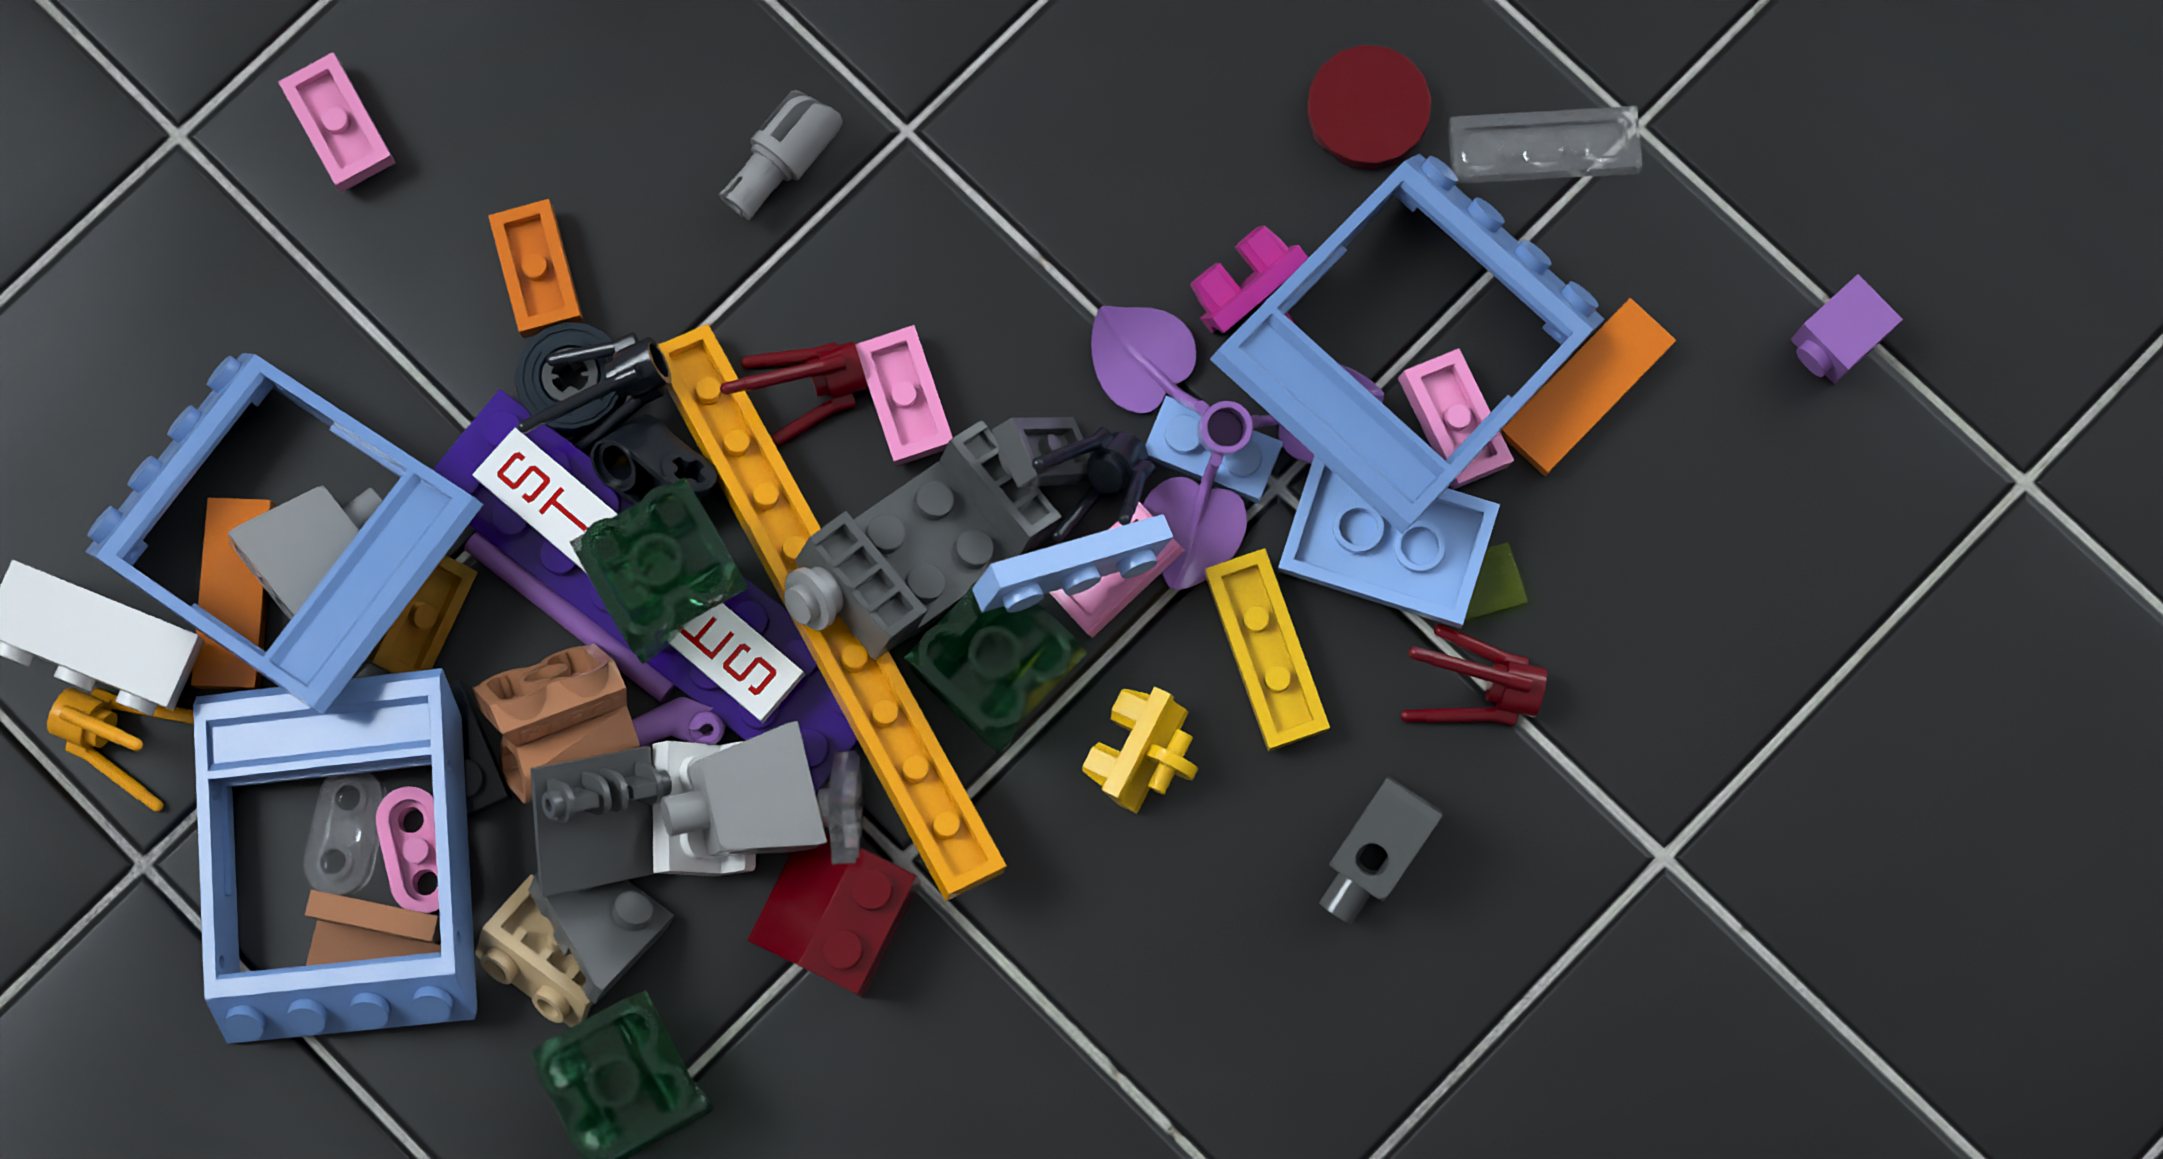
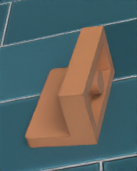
M311 890L305 915L317 919L306 966L441 952L439 916Z

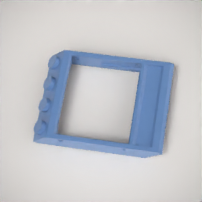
M1420 153L1405 160L1210 358L1214 364L1401 534L1423 515L1605 320L1595 311L1599 305L1587 290L1575 282L1570 281L1566 285L1548 269L1552 263L1540 248L1525 239L1519 243L1501 227L1505 222L1504 218L1493 206L1481 198H1475L1472 201L1454 185L1458 178L1446 164L1433 156L1425 159ZM1395 197L1412 212L1418 207L1542 318L1546 322L1542 329L1561 345L1512 398L1507 395L1446 461L1285 316L1347 252L1345 247Z
M242 353L237 360L230 355L221 362L208 379L207 386L213 390L200 407L196 409L192 405L188 406L171 425L167 435L173 441L157 460L150 455L135 470L127 484L133 491L118 510L113 506L108 507L94 522L87 534L93 542L85 552L303 704L323 715L483 504L256 354ZM274 389L330 426L329 430L336 436L399 476L400 479L268 651L265 652L194 603L192 606H189L135 569L133 565L148 547L143 539L249 404L252 402L258 407L270 390Z
M443 669L352 678L323 715L309 708L280 687L196 696L193 704L204 999L226 1043L474 1020L477 1013L462 716ZM432 765L441 952L240 972L232 787Z

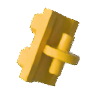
M1157 687L1153 688L1150 695L1125 688L1121 690L1112 708L1110 719L1117 726L1131 731L1123 749L1120 752L1098 742L1091 748L1082 766V771L1098 783L1105 794L1119 806L1136 814L1150 789L1164 795L1174 775L1191 781L1198 771L1197 766L1183 758L1193 739L1191 735L1180 730L1189 712L1173 701L1174 696Z

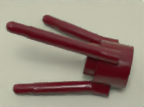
M853 341L841 345H836L835 342L815 348L745 356L741 360V364L745 368L806 364L724 382L720 386V391L724 395L810 377L817 398L829 394L830 399L770 436L776 447L781 446L833 413L856 406L852 393L867 389V382Z
M1442 624L1434 627L1436 636L1494 662L1492 667L1419 647H1411L1409 649L1408 655L1414 660L1487 681L1485 700L1495 702L1496 705L1495 707L1403 710L1400 714L1402 721L1426 723L1494 721L1515 726L1519 714L1534 718L1538 715L1546 687L1547 669L1529 665L1528 657L1507 653Z

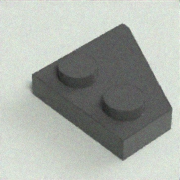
M537 873L528 889L540 913L552 923L553 936L563 955L573 954L586 978L582 989L587 999L594 1004L667 931L674 917V914L629 880L542 898L540 897Z

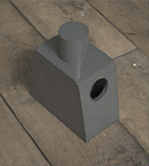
M1388 775L1330 861L1329 866L1339 873L1319 904L1341 920L1352 925L1371 895L1384 902L1443 816L1442 811ZM1370 843L1382 846L1388 854L1378 870L1365 868L1359 860V857Z

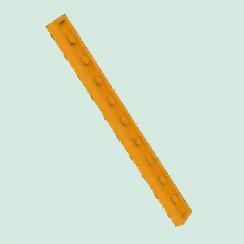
M706 324L658 345L667 360L671 372V383L665 386L703 456L714 466L719 486L785 605L786 577L789 573L798 569L794 560L807 540L821 528L745 391L729 395L721 393L720 386L722 383L737 380L738 377L709 324ZM836 614L834 622L823 630L811 629L805 624L798 623L791 616L944 900L948 901L1003 874L1006 864L889 651L874 661L838 614Z

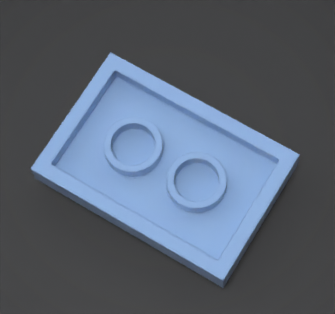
M1314 455L1281 557L1278 572L1461 629L1500 504L1447 488L1423 515L1401 534Z

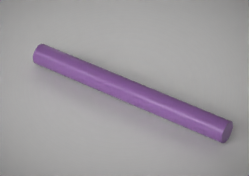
M475 532L467 541L464 547L465 551L584 644H596L614 659L620 672L657 701L663 703L675 690L676 686L479 532Z

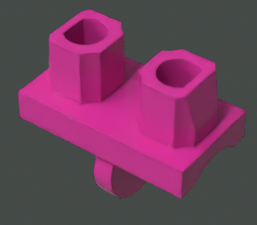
M1265 225L1255 228L1234 247L1254 271L1241 284L1237 285L1220 263H1215L1191 282V288L1206 311L1200 317V320L1211 333H1214L1217 329L1225 333L1254 307L1258 310L1272 295L1271 293L1309 258L1299 245L1286 246ZM1286 313L1285 316L1292 321L1289 314Z

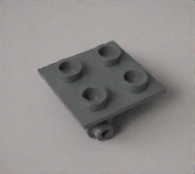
M650 746L530 768L540 897L544 898L656 874L653 873V805L659 804L663 796L671 793L672 781L666 770H658L652 765Z

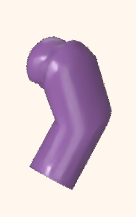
M687 697L676 698L632 719L641 747L650 746L670 736L690 743L716 745L724 736L726 728L721 718L717 714L710 712L713 709L712 707Z

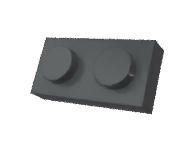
M1074 417L1010 418L992 429L1000 447L998 451L1000 463L1005 472L1014 479L1017 487L1076 485L1088 480L1087 463L1091 455L1090 452L1042 470H1035L1032 467V461L1036 457L1083 440Z

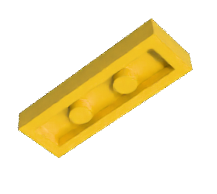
M1264 548L1205 568L1204 574L1268 752L1329 731L1330 726L1266 549Z

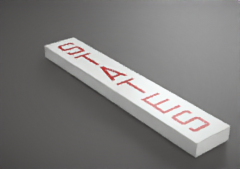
M514 428L472 474L478 482L760 722L764 723L805 676V673L524 434L520 433L518 429Z

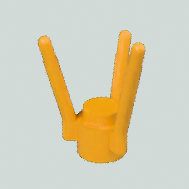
M73 687L65 689L57 697L49 712L47 719L48 732L67 741L66 752L86 760L151 810L160 812L164 807L160 799L94 749V746L101 748L108 741H111L133 751L141 750L143 742L139 738L116 728L117 714L111 710L115 709L141 715L147 714L115 702L117 695L99 687H96L90 695ZM157 705L152 716L194 725L193 710L175 707L174 711Z

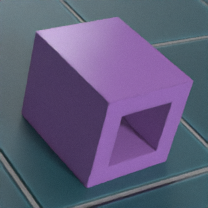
M1857 274L1801 326L1791 338V341L1798 347L1796 353L1804 366L1819 377L1826 375L1835 385L1884 340L1903 319Z

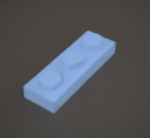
M1164 514L992 563L972 590L982 612L1002 606L1006 607L1007 612L1021 611L1041 601L1044 597L1043 594L1063 589L1065 595H1074L1092 588L1101 581L1103 576L1120 572L1122 578H1131L1145 573L1157 565L1156 557L1171 541L1173 535Z

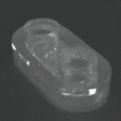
M365 772L329 776L320 789L304 856V872L310 884L321 892L350 896L360 891L371 878L380 842L376 827V813L381 801L387 796L385 786L375 775ZM350 788H357L360 793L359 804L356 808L345 811L341 806L342 794ZM335 851H342L346 859L344 868L337 874H330L326 868L328 856Z

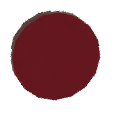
M1360 45L1338 52L1320 67L1309 89L1307 119L1315 141L1323 150L1326 148L1330 154L1336 156L1337 161L1351 168L1376 170L1400 162L1418 145L1429 124L1431 95L1424 75L1408 57L1388 47Z

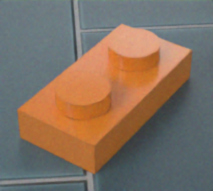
M545 199L488 215L518 331L523 338L534 336L547 327L565 322H584L554 208L550 200Z

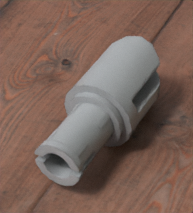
M792 90L750 139L753 146L751 148L753 155L736 177L719 193L720 198L737 214L745 217L747 220H751L766 198L777 188L782 180H799L840 131L843 123L840 113L799 90Z

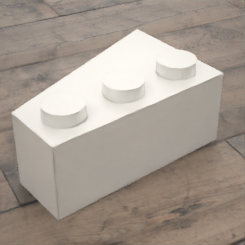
M12 560L0 586V656L28 667L33 657L58 666L53 677L90 692L95 681L120 690L115 702L153 716L157 705L174 711L205 640L195 633Z

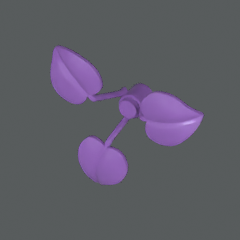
M1102 306L1097 311L1093 324L1091 351L1097 378L1107 396L1116 405L1127 411L1145 414L1156 409L1167 393L1179 403L1201 416L1198 423V437L1202 446L1211 453L1201 484L1199 485L1186 477L1170 478L1151 490L1143 503V506L1154 517L1164 514L1173 538L1185 550L1161 573L1166 584L1174 590L1189 588L1206 580L1205 568L1229 561L1239 549L1245 535L1247 514L1241 497L1228 489H1211L1223 456L1232 455L1242 449L1249 442L1253 428L1279 424L1278 439L1283 442L1282 448L1290 456L1312 464L1315 454L1271 414L1250 416L1243 406L1232 401L1218 402L1210 407L1205 401H1200L1180 390L1175 384L1184 381L1192 373L1196 363V347L1190 330L1176 316L1154 308ZM1340 365L1381 403L1383 402L1384 393L1374 382L1356 370Z

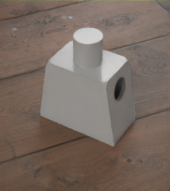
M322 485L236 526L228 532L229 545L291 621L383 500L372 488H368L341 508Z
M798 721L784 724L697 761L689 767L694 791L661 798L662 817L668 835L672 837L703 829L710 856L802 852L815 849L827 843Z

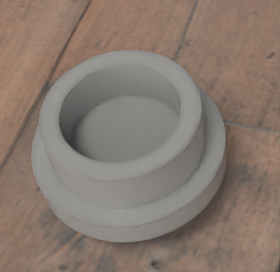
M815 566L811 569L805 567L798 568L786 577L784 602L790 615L798 623L805 624L814 630H823L834 622L836 614L844 606L841 588L833 575L826 569Z

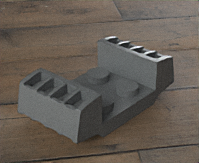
M983 420L949 440L940 461L855 519H852L848 512L845 511L807 540L794 560L798 568L805 567L811 569L819 566L833 575L841 588L844 598L843 609L837 614L874 661L906 639L916 636L974 595L973 587L990 564L1029 553L1049 538L1061 523L1062 516L1038 487H1017L1014 479L1005 472L998 456L1000 447L994 434Z

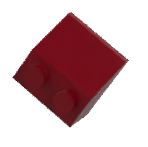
M825 833L827 843L812 850L791 852L747 941L864 998L921 881L917 875L856 845Z

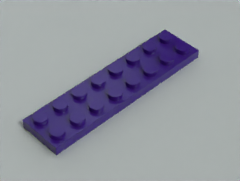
M499 389L433 469V471L483 504L468 525L668 679L689 698L712 707L713 709L710 712L717 714L723 723L743 740L746 741L784 724L798 721L815 795L818 796L858 746L859 741L788 611L688 533L671 534L652 525L643 513L619 493L604 485L593 469L591 458L556 431L542 425L524 434L805 673V676L768 719L762 723L473 477L472 474L514 428L518 429V423L531 417L521 404Z

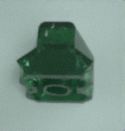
M685 477L671 485L653 488L645 495L641 502L612 518L595 521L586 529L584 534L570 541L576 556L633 654H636L642 664L655 658L693 619L749 588Z
M975 582L971 585L966 595L934 627L926 631L920 642L904 659L910 664L913 674L990 748L1001 754L1011 744L1023 720L1086 656L1087 652L1076 638L1039 603L1017 612H1007L1005 606L982 612L972 590L977 583Z
M647 991L640 992L615 1003L543 1042L528 1054L537 1071L540 1083L547 1091L567 1130L570 1143L577 1150L581 1159H627L704 1117L713 1110V1105L708 1095L690 1077Z

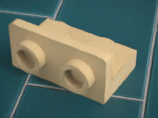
M531 874L482 927L475 954L491 977L500 983H512L532 998L536 1009L547 1019L556 1023L564 1022L572 1029L578 1030L586 1021L590 1007L594 1003L587 999L582 989L586 978L573 954L563 955L553 936L552 923L540 913L528 891L534 878Z

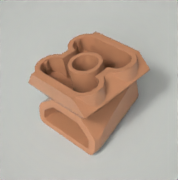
M594 643L559 651L543 659L538 664L499 673L486 679L480 685L473 687L477 708L503 735L499 748L503 779L524 804L533 801L531 767L640 747L627 707L625 683L614 659Z

